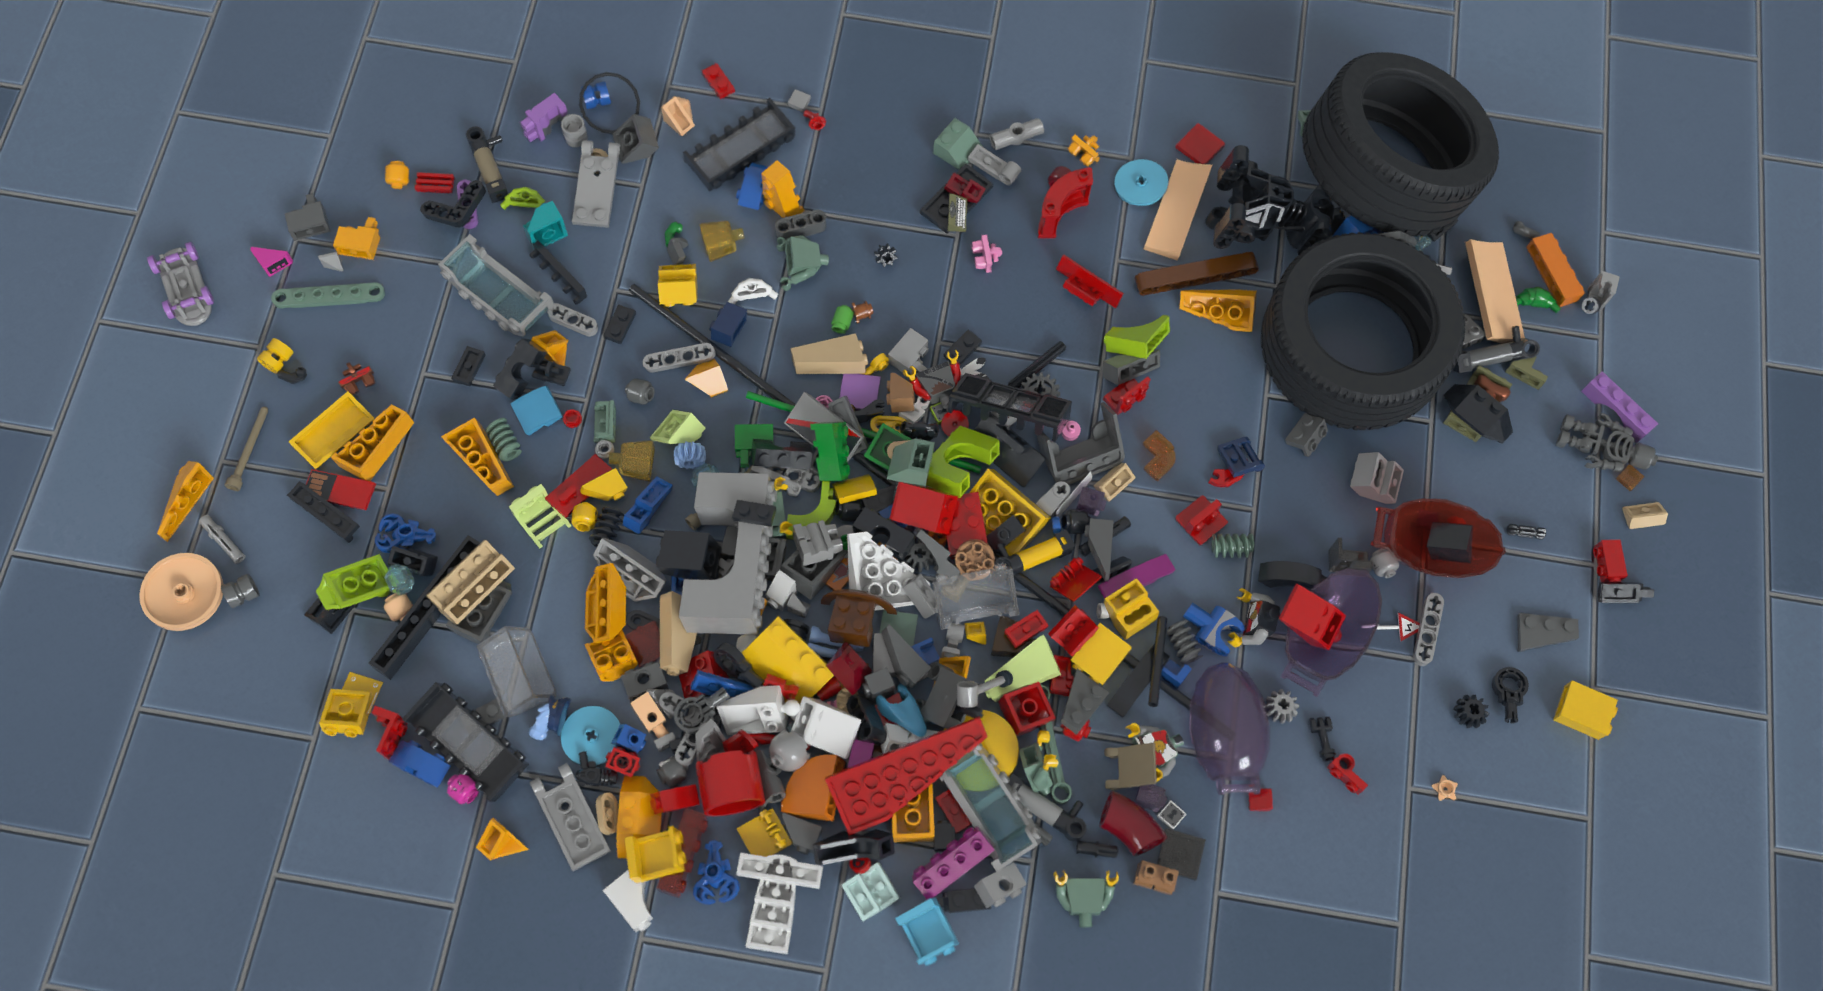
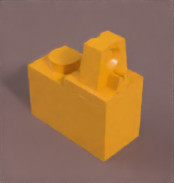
M368 217L365 226H358L357 229L351 226H339L333 243L336 252L339 255L374 260L380 241L376 219Z

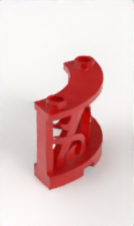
M1092 168L1072 171L1059 178L1050 187L1042 205L1038 239L1056 238V229L1061 217L1066 212L1068 213L1075 208L1088 206L1093 184Z

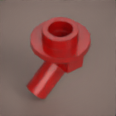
M809 110L804 111L803 115L810 119L809 127L811 129L820 130L826 125L825 118L819 116L818 113H813Z

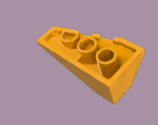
M188 461L179 470V474L176 477L157 532L167 542L214 479L198 462Z

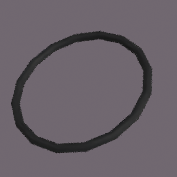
M605 72L594 75L585 83L580 92L579 107L583 118L592 128L601 133L613 134L616 130L601 129L594 125L586 116L583 108V95L588 85L595 79L604 76L618 77L627 82L634 91L637 101L636 115H639L640 99L637 89L630 80L617 73Z

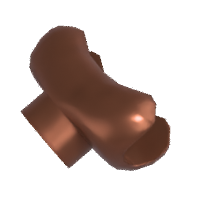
M1479 375L1474 382V385H1479L1498 402L1505 401L1511 394L1508 387L1496 384L1486 375Z

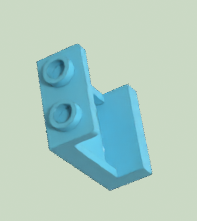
M930 898L895 918L898 925L904 928L919 959L917 960L918 965L925 963L928 966L936 962L937 956L942 953L946 956L954 952V947L959 944L937 898Z

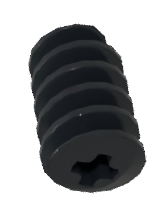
M612 507L602 508L603 514L598 516L599 521L595 523L596 528H593V534L589 537L591 544L598 547L602 538L610 539V537H617L613 530H620L616 523H623V520L619 518L624 516L622 512Z

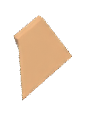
M674 96L661 107L664 122L680 136H683L695 126L689 100Z

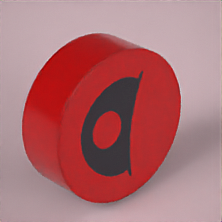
M870 858L849 860V866L854 873L863 874L869 870L871 860Z

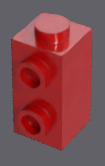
M1601 540L1594 546L1593 555L1597 560V574L1600 576L1601 582H1621L1628 576L1621 540Z
M696 784L650 794V805L654 810V815L700 805Z

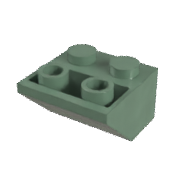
M913 439L895 446L887 479L925 487L935 442Z

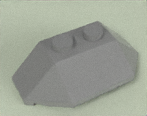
M602 538L593 554L598 566L608 563L614 564L626 586V596L634 602L657 598L666 583L663 573L656 567V564L628 545Z

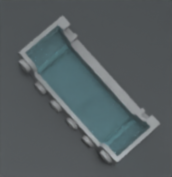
M469 234L438 264L441 269L440 274L453 284L463 299L466 300L468 298L477 310L482 309L485 315L491 321L496 320L504 331L508 330L514 335L524 337L526 335L525 332L546 311H550L554 307L552 297L545 292L542 294L540 291L536 292L489 256L483 247L481 248L475 244L477 240Z
M980 743L971 752L959 759L953 767L947 769L940 776V780H944L974 828L978 825L993 844L994 851L989 856L991 855L994 859L991 864L996 871H999L1041 843V835L1032 820L1033 815L1027 806L1024 807L1022 805L1020 794L1016 789H1012L1008 783L1010 782L1009 777L998 768L996 757L993 754H989Z

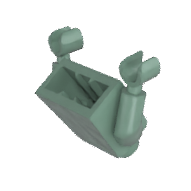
M803 235L790 237L787 240L783 237L777 239V243L780 244L776 246L777 250L785 251L788 276H791L790 279L782 277L780 280L781 284L788 283L782 286L784 291L790 290L792 283L797 284L814 276L821 265H828L829 256L820 254L819 245Z

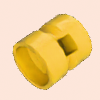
M273 338L267 345L268 350H263L257 357V361L269 371L278 374L284 366L283 361H288L294 352L286 344Z

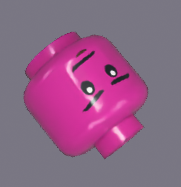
M453 775L447 783L449 785L447 788L448 795L458 804L471 803L477 797L479 791L475 788L476 782L468 775Z

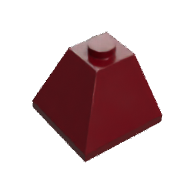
M847 642L842 644L826 664V667L851 695H854L863 684L864 676L872 672L871 668Z

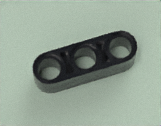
M856 694L851 695L846 707L850 715L861 719L857 731L861 740L874 743L875 745H882L886 740L887 732L873 702Z

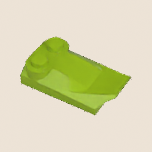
M380 554L324 573L316 593L325 610L342 609L377 596L386 597L391 591L397 589V584Z

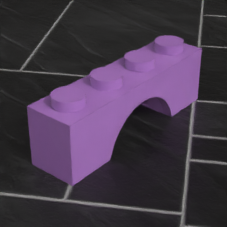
M1603 372L1598 374L1581 391L1594 404H1603L1613 409L1621 418L1623 427L1627 426L1632 429V437L1636 443L1658 425L1649 414Z

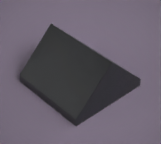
M1433 521L1427 543L1431 560L1472 563L1473 525Z

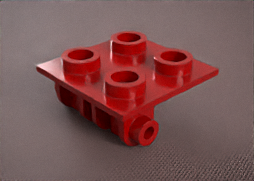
M1077 557L1068 563L1069 566H1064L1065 570L1061 569L1055 576L1051 577L1050 588L1074 602L1101 579L1102 576L1082 565L1083 560Z

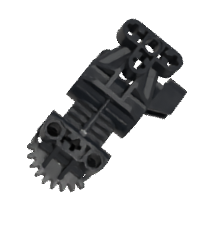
M1238 145L1233 148L1217 173V188L1221 191L1232 189V196L1228 200L1231 206L1229 209L1221 206L1214 207L1206 217L1205 223L1214 230L1213 245L1216 248L1225 249L1233 241L1245 244L1252 243L1255 238L1265 241L1274 229H1285L1288 242L1294 249H1298L1299 255L1309 246L1311 247L1321 240L1332 237L1344 222L1345 216L1344 211H1341V207L1334 208L1332 199L1320 185L1315 188L1305 202L1294 199L1293 188L1287 179L1259 170L1258 164L1249 160V148L1244 145Z

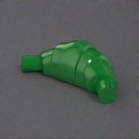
M1541 287L1526 288L1515 296L1517 306L1521 304L1522 306L1551 308L1555 313L1562 309L1550 292Z

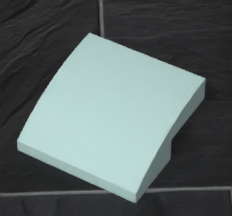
M880 862L871 866L867 872L857 874L842 884L862 921L867 920L901 899Z

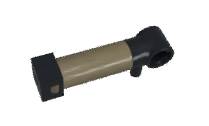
M477 126L471 127L467 130L466 137L491 201L496 203L504 200L505 196L508 195V191L490 149V146L501 143L503 140L500 135L486 139L482 128Z

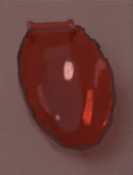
M1422 498L1404 502L1395 509L1376 507V512L1378 513L1371 546L1387 549L1391 556L1404 566L1426 575L1458 579L1482 575L1498 566L1497 564L1502 555L1506 552L1502 543V534L1491 520L1477 514V511L1470 507L1446 499ZM1385 514H1388L1387 522H1386L1385 529H1384V543H1383V542H1381V540H1382V533H1383V527H1384ZM1433 521L1473 525L1472 563L1431 560L1427 543Z

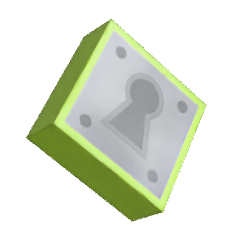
M941 402L930 407V411L938 425L941 424L943 416L948 412V408L944 409Z

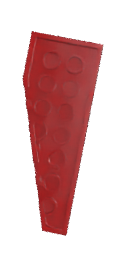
M980 716L825 777L848 834L852 835L888 821L893 814L906 806L911 799L924 791L942 776L947 769L953 767L959 759L988 737V734Z

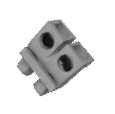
M824 520L803 527L801 524L793 525V539L797 550H799L803 566L826 559L831 560L834 553L843 551V543L840 538L830 539L838 536L835 524L825 525Z

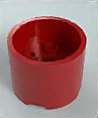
M741 750L723 752L710 756L711 758L707 762L698 761L695 764L704 815H732L758 808L765 803L758 758L755 751H750L749 754H744Z

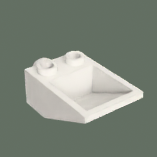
M780 685L758 687L725 700L717 706L727 735H735L741 729L748 734L781 732L786 729L788 717L797 715L800 704L796 700H788L785 703Z
M803 696L799 712L795 716H790L794 721L791 731L799 734L807 744L848 759L861 719L819 699Z

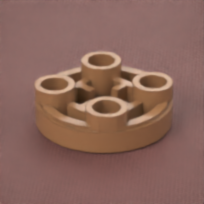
M978 539L964 542L958 548L955 556L956 567L962 575L970 580L980 579L988 575L993 569L995 562L992 548L986 542Z

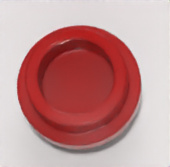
M570 409L564 413L563 422L567 427L575 428L581 424L582 416L579 411Z

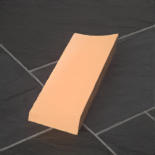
M1176 160L1168 182L1167 191L1160 203L1144 250L1178 261L1212 165Z
M1468 240L1465 244L1486 339L1500 344L1513 342L1512 326H1519L1520 337L1525 338L1503 242Z

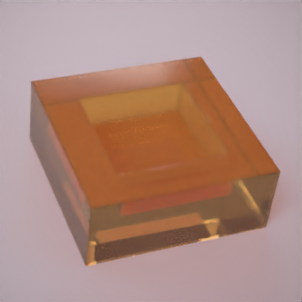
M1629 464L1616 477V480L1631 491L1645 476Z

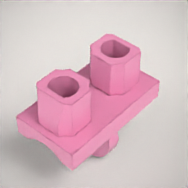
M982 235L981 240L972 242L971 247L973 254L982 253L983 255L975 257V268L985 269L986 273L992 271V258L994 262L999 261L998 257L1002 255V249L996 247L995 244H991V248H989L987 235Z

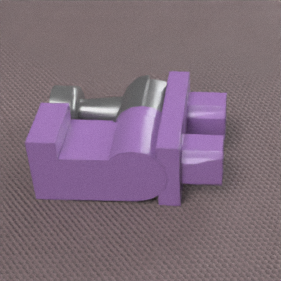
M555 93L536 105L532 111L529 109L525 112L527 118L520 122L525 130L523 132L524 136L529 142L536 138L543 141L546 135L551 134V126L559 120L562 121L567 116L566 105Z

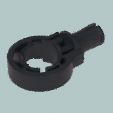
M722 643L714 651V659L723 671L729 675L736 676L738 680L744 679L754 688L763 685L765 680L752 670V664L746 661L743 654L735 646L729 643Z
M1505 667L1500 669L1493 677L1492 688L1498 696V703H1502L1505 706V722L1509 723L1510 719V723L1513 724L1518 722L1517 706L1523 704V696L1528 691L1529 683L1523 672L1513 667ZM1503 678H1512L1516 682L1519 680L1520 682L1517 684L1518 690H1510L1504 687L1502 684Z

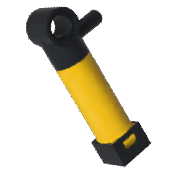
M1067 530L1055 534L1049 540L1010 556L1003 543H999L996 545V549L1001 557L996 559L990 573L991 577L997 582H1005L1015 574L1053 558H1062L1071 554L1075 544ZM998 567L1004 568L1006 572L1000 571Z

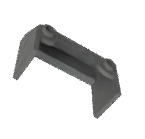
M1104 402L1100 403L1104 420L1095 423L1092 427L1093 438L1060 450L1058 444L1051 441L1044 432L1041 435H1037L1040 452L1046 457L1045 463L1056 483L1062 481L1070 485L1084 479L1090 471L1093 476L1118 466L1123 462L1125 454L1117 414Z

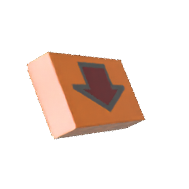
M843 558L825 584L833 591L843 589L849 582L848 558Z

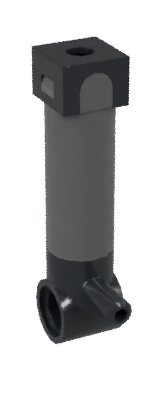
M1512 326L1513 342L1470 351L1462 350L1453 371L1463 373L1472 371L1473 368H1477L1479 365L1487 366L1521 358H1533L1538 355L1540 346L1537 341L1521 338L1519 326ZM1529 344V350L1525 352V346Z

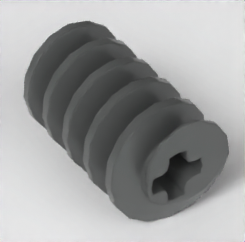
M1188 620L1174 623L1168 627L1169 630L1166 633L1168 636H1172L1170 642L1176 643L1173 648L1174 650H1179L1176 655L1177 657H1183L1180 660V663L1183 665L1203 657V655L1198 656L1202 649L1194 647L1199 642L1191 641L1195 634L1187 633L1192 628L1184 626Z

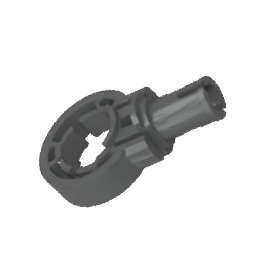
M722 687L709 697L701 694L697 698H686L675 709V722L684 732L695 734L703 723L708 722L711 717L716 715L715 707L729 699L730 696ZM690 707L700 709L701 717L697 723L693 724L696 728H692L691 724H687L684 721V713L681 709L684 711Z

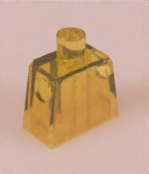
M729 221L700 224L701 235L710 262L735 252V241L745 239L743 229L732 230Z
M653 441L623 443L621 445V453L609 454V464L619 465L620 474L623 476L651 482L655 453Z

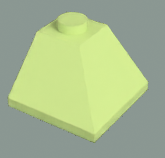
M672 410L651 435L650 439L667 444L685 443L686 441L695 442L702 436L705 427L692 413Z

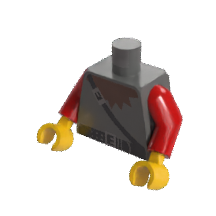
M955 350L956 356L954 358H950L949 351L947 352V358L951 360L950 364L949 361H946L919 373H916V369L910 366L912 370L911 375H908L906 369H904L903 374L910 378L909 382L913 384V390L917 396L924 400H930L931 404L941 402L944 409L948 408L949 396L961 379L959 362L956 360L959 356L958 351Z

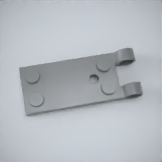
M583 140L572 223L573 225L609 228L620 144L610 142L608 157L592 156L593 141ZM596 171L601 172L599 176H594V173Z
M565 763L558 767L565 783L547 792L540 777L530 781V785L572 871H575L611 852L598 827L568 763ZM563 803L569 804L567 810H562L561 806Z

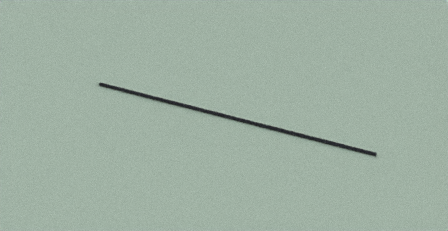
M636 284L631 285L629 291L699 344H711L715 349V356L771 398L793 406L796 405ZM861 452L851 457L887 485L898 484L899 481L887 479L888 473L873 461L864 457ZM994 553L996 561V559H998L1000 556ZM998 567L1002 571L1006 572L1004 568ZM1020 572L1011 576L1062 616H1065L1071 610ZM1130 653L1123 659L1133 669L1140 662ZM1161 677V690L1229 741L1234 739L1237 733Z

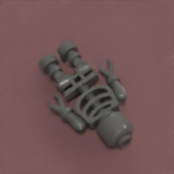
M1600 413L1598 416L1604 422L1597 419L1596 424L1581 423L1580 420L1574 421L1575 417L1568 414L1563 418L1560 428L1562 431L1558 435L1556 446L1564 448L1568 444L1570 447L1575 446L1582 453H1589L1592 448L1591 454L1585 460H1591L1593 464L1588 462L1585 465L1586 468L1600 467L1601 470L1612 469V471L1620 472L1629 461L1631 466L1647 470L1657 462L1658 456L1655 455V448L1643 443L1633 445L1632 429L1619 425L1618 421H1612L1604 413ZM1609 427L1613 433L1606 440L1602 439L1604 428ZM1571 428L1574 431L1579 430L1583 433L1584 437L1582 439H1577L1576 436L1570 437V432L1568 431ZM1600 446L1603 447L1602 460L1595 456Z

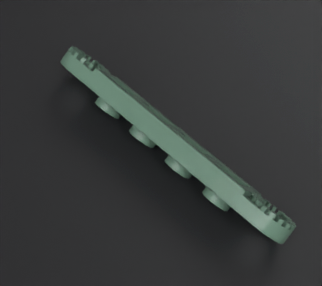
M379 283L288 288L276 290L272 294L271 300L279 309L361 304L381 301L385 297V290ZM372 290H380L378 295H371ZM279 296H286L283 302H277Z

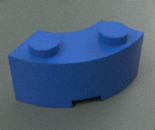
M751 163L749 168H745L744 181L736 195V199H739L738 205L756 210L763 206L764 195L761 173L768 166Z
M401 740L388 762L427 784L438 788L451 766L445 763L443 756L437 753L433 756L420 749L421 745L417 742L410 740L408 743Z

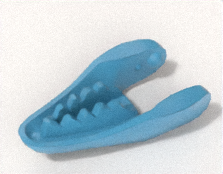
M900 684L897 686V691L904 698V701L898 704H890L882 695L876 697L877 708L885 718L899 724L918 737L926 735V725L914 697L904 685Z

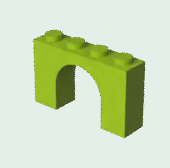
M959 426L933 453L926 485L961 498L970 488V472L951 466L948 463L956 458L967 457L990 465L1000 454L999 440Z

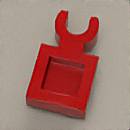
M767 674L763 686L780 685L782 694L787 700H795L799 689L796 685H786L787 680L771 674Z

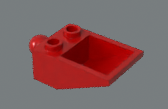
M1296 584L1279 620L1310 645L1330 650L1332 644L1340 641L1342 638L1340 627L1346 615L1336 606L1301 585Z

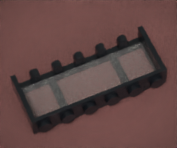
M770 97L767 99L766 108L761 110L757 106L753 109L752 117L746 119L745 116H741L738 120L739 125L734 128L730 125L725 126L724 134L719 138L716 134H712L710 136V143L704 147L701 143H698L695 146L696 152L692 155L687 151L683 152L684 162L690 166L708 188L709 192L719 188L728 179H733L739 172L745 170L746 167L749 168L751 163L761 161L767 154L775 152L781 145L789 143L794 139V125Z

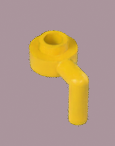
M884 353L879 354L871 361L870 366L863 375H871L878 370L883 371L889 365V358Z

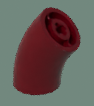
M1113 790L1110 792L1101 814L1099 827L1120 839L1133 856L1142 855L1167 839V835L1161 826L1144 808Z

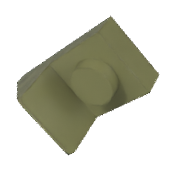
M1537 357L1513 361L1505 371L1507 374L1537 390L1542 387L1548 378L1541 371L1531 368Z

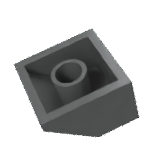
M633 114L613 133L615 143L620 144L619 158L622 164L648 158L659 148L651 120L643 116Z

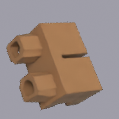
M1142 860L1137 865L1133 884L1152 889L1154 885L1153 890L1172 895L1179 871Z

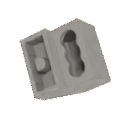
M1379 452L1359 453L1350 487L1359 496L1385 504L1396 503L1404 470L1395 461H1387Z

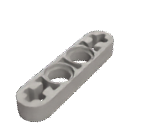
M701 343L648 354L643 359V366L648 372L654 373L709 362L714 359L716 352L711 344ZM705 349L711 351L708 352L707 356L704 355ZM696 350L699 352V358H697ZM686 352L693 353V357L690 360H685L683 356ZM669 355L675 357L674 362L671 364L665 362L666 357ZM650 360H654V362H656L653 363V367H650L649 365Z
M1431 593L1424 600L1413 653V660L1419 666L1428 665L1434 657L1444 606V599L1438 593ZM1432 599H1435V603H1437V605L1434 607L1433 611H1430L1433 606V603L1430 601ZM1426 616H1432L1435 619V625H1429L1426 622ZM1422 634L1430 635L1432 638L1431 643L1424 642ZM1424 648H1427L1424 654L1427 658L1423 661L1419 655L1423 652Z

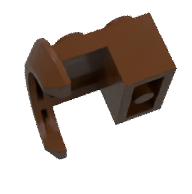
M841 589L827 593L821 598V604L831 605V602L835 600L828 627L830 642L842 644L847 642L849 645L869 647L873 634L872 619L876 604L884 608L887 614L897 615L896 609L889 601L870 592Z

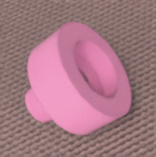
M1068 421L1061 432L1062 437L1068 441H1074L1079 437L1081 428L1077 422Z

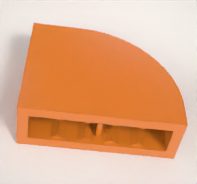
M819 755L807 760L791 776L785 790L786 797L781 801V812L801 819L833 821L836 804L825 781V777L844 770L846 761L838 755Z

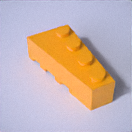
M391 404L373 420L372 425L366 429L363 428L359 432L360 435L352 442L348 441L344 445V449L338 454L334 453L331 458L340 468L362 480L371 481L412 427L414 421L407 412Z

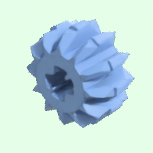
M686 441L685 443H679L675 447L674 461L680 468L694 469L695 467L700 468L701 465L705 464L706 451L701 443Z

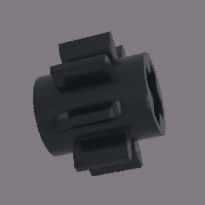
M888 243L886 246L879 245L878 251H874L877 256L876 262H881L883 267L889 264L893 265L892 262L894 259H897V256L894 254L896 249L894 247L890 249Z

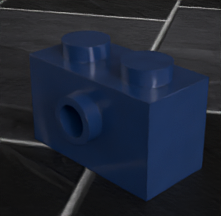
M726 302L725 306L719 309L717 319L713 320L710 324L711 340L732 347L747 321V309Z

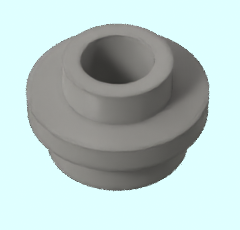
M608 440L598 442L595 446L596 455L602 459L611 457L614 453L613 444ZM608 448V451L602 452V449Z

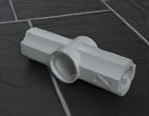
M1038 118L1025 123H1013L1010 128L991 134V145L995 150L1009 145H1020L1026 139L1043 134V123Z

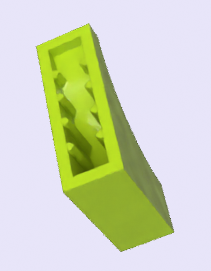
M1162 315L1151 323L1137 327H1112L1104 336L1106 351L1147 359L1169 334V316Z

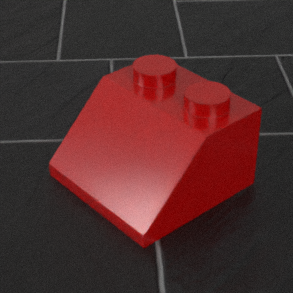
M1040 682L1007 693L998 701L1006 721L1010 724L1017 737L1029 733L1056 718Z

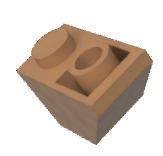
M891 373L890 380L887 381V390L890 392V394H887V405H891L892 412L914 411L915 397L913 384L896 373Z

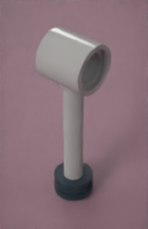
M1008 670L998 672L994 679L980 685L972 681L957 683V705L966 708L977 706L978 694L996 686L1004 688L1011 685L1013 682L1012 674Z

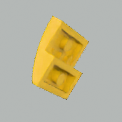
M869 474L832 483L836 498H838L840 504L877 495L875 484Z

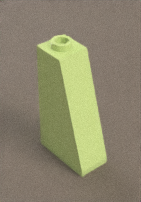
M1044 635L1038 637L985 680V682L990 681L996 677L998 672L1008 670L1013 676L1011 685L1004 688L996 686L985 691L988 699L992 698L994 702H997L1007 693L1036 682L1043 683L1061 675Z

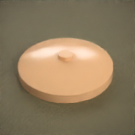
M179 553L168 556L156 563L148 571L140 588L142 610L153 623L161 628L171 631H184L195 628L207 621L219 607L223 597L221 590L223 579L216 566L203 556L193 553Z

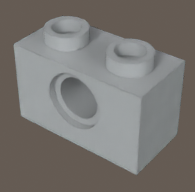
M1012 863L983 878L974 887L986 908L992 905L997 908L1006 902L1005 898L1010 896L1013 899L1022 893L1021 889L1027 883L1015 863ZM999 884L1003 886L1004 890L999 887Z

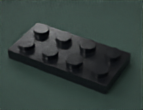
M965 164L956 173L968 182L972 179L986 188L979 201L993 188L992 182L968 164ZM945 184L920 209V214L948 234L950 232L948 231L949 195L952 193L944 189ZM967 201V213L976 203Z

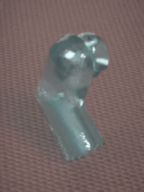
M1421 236L1416 241V250L1423 252L1424 247L1431 245V239L1428 236Z

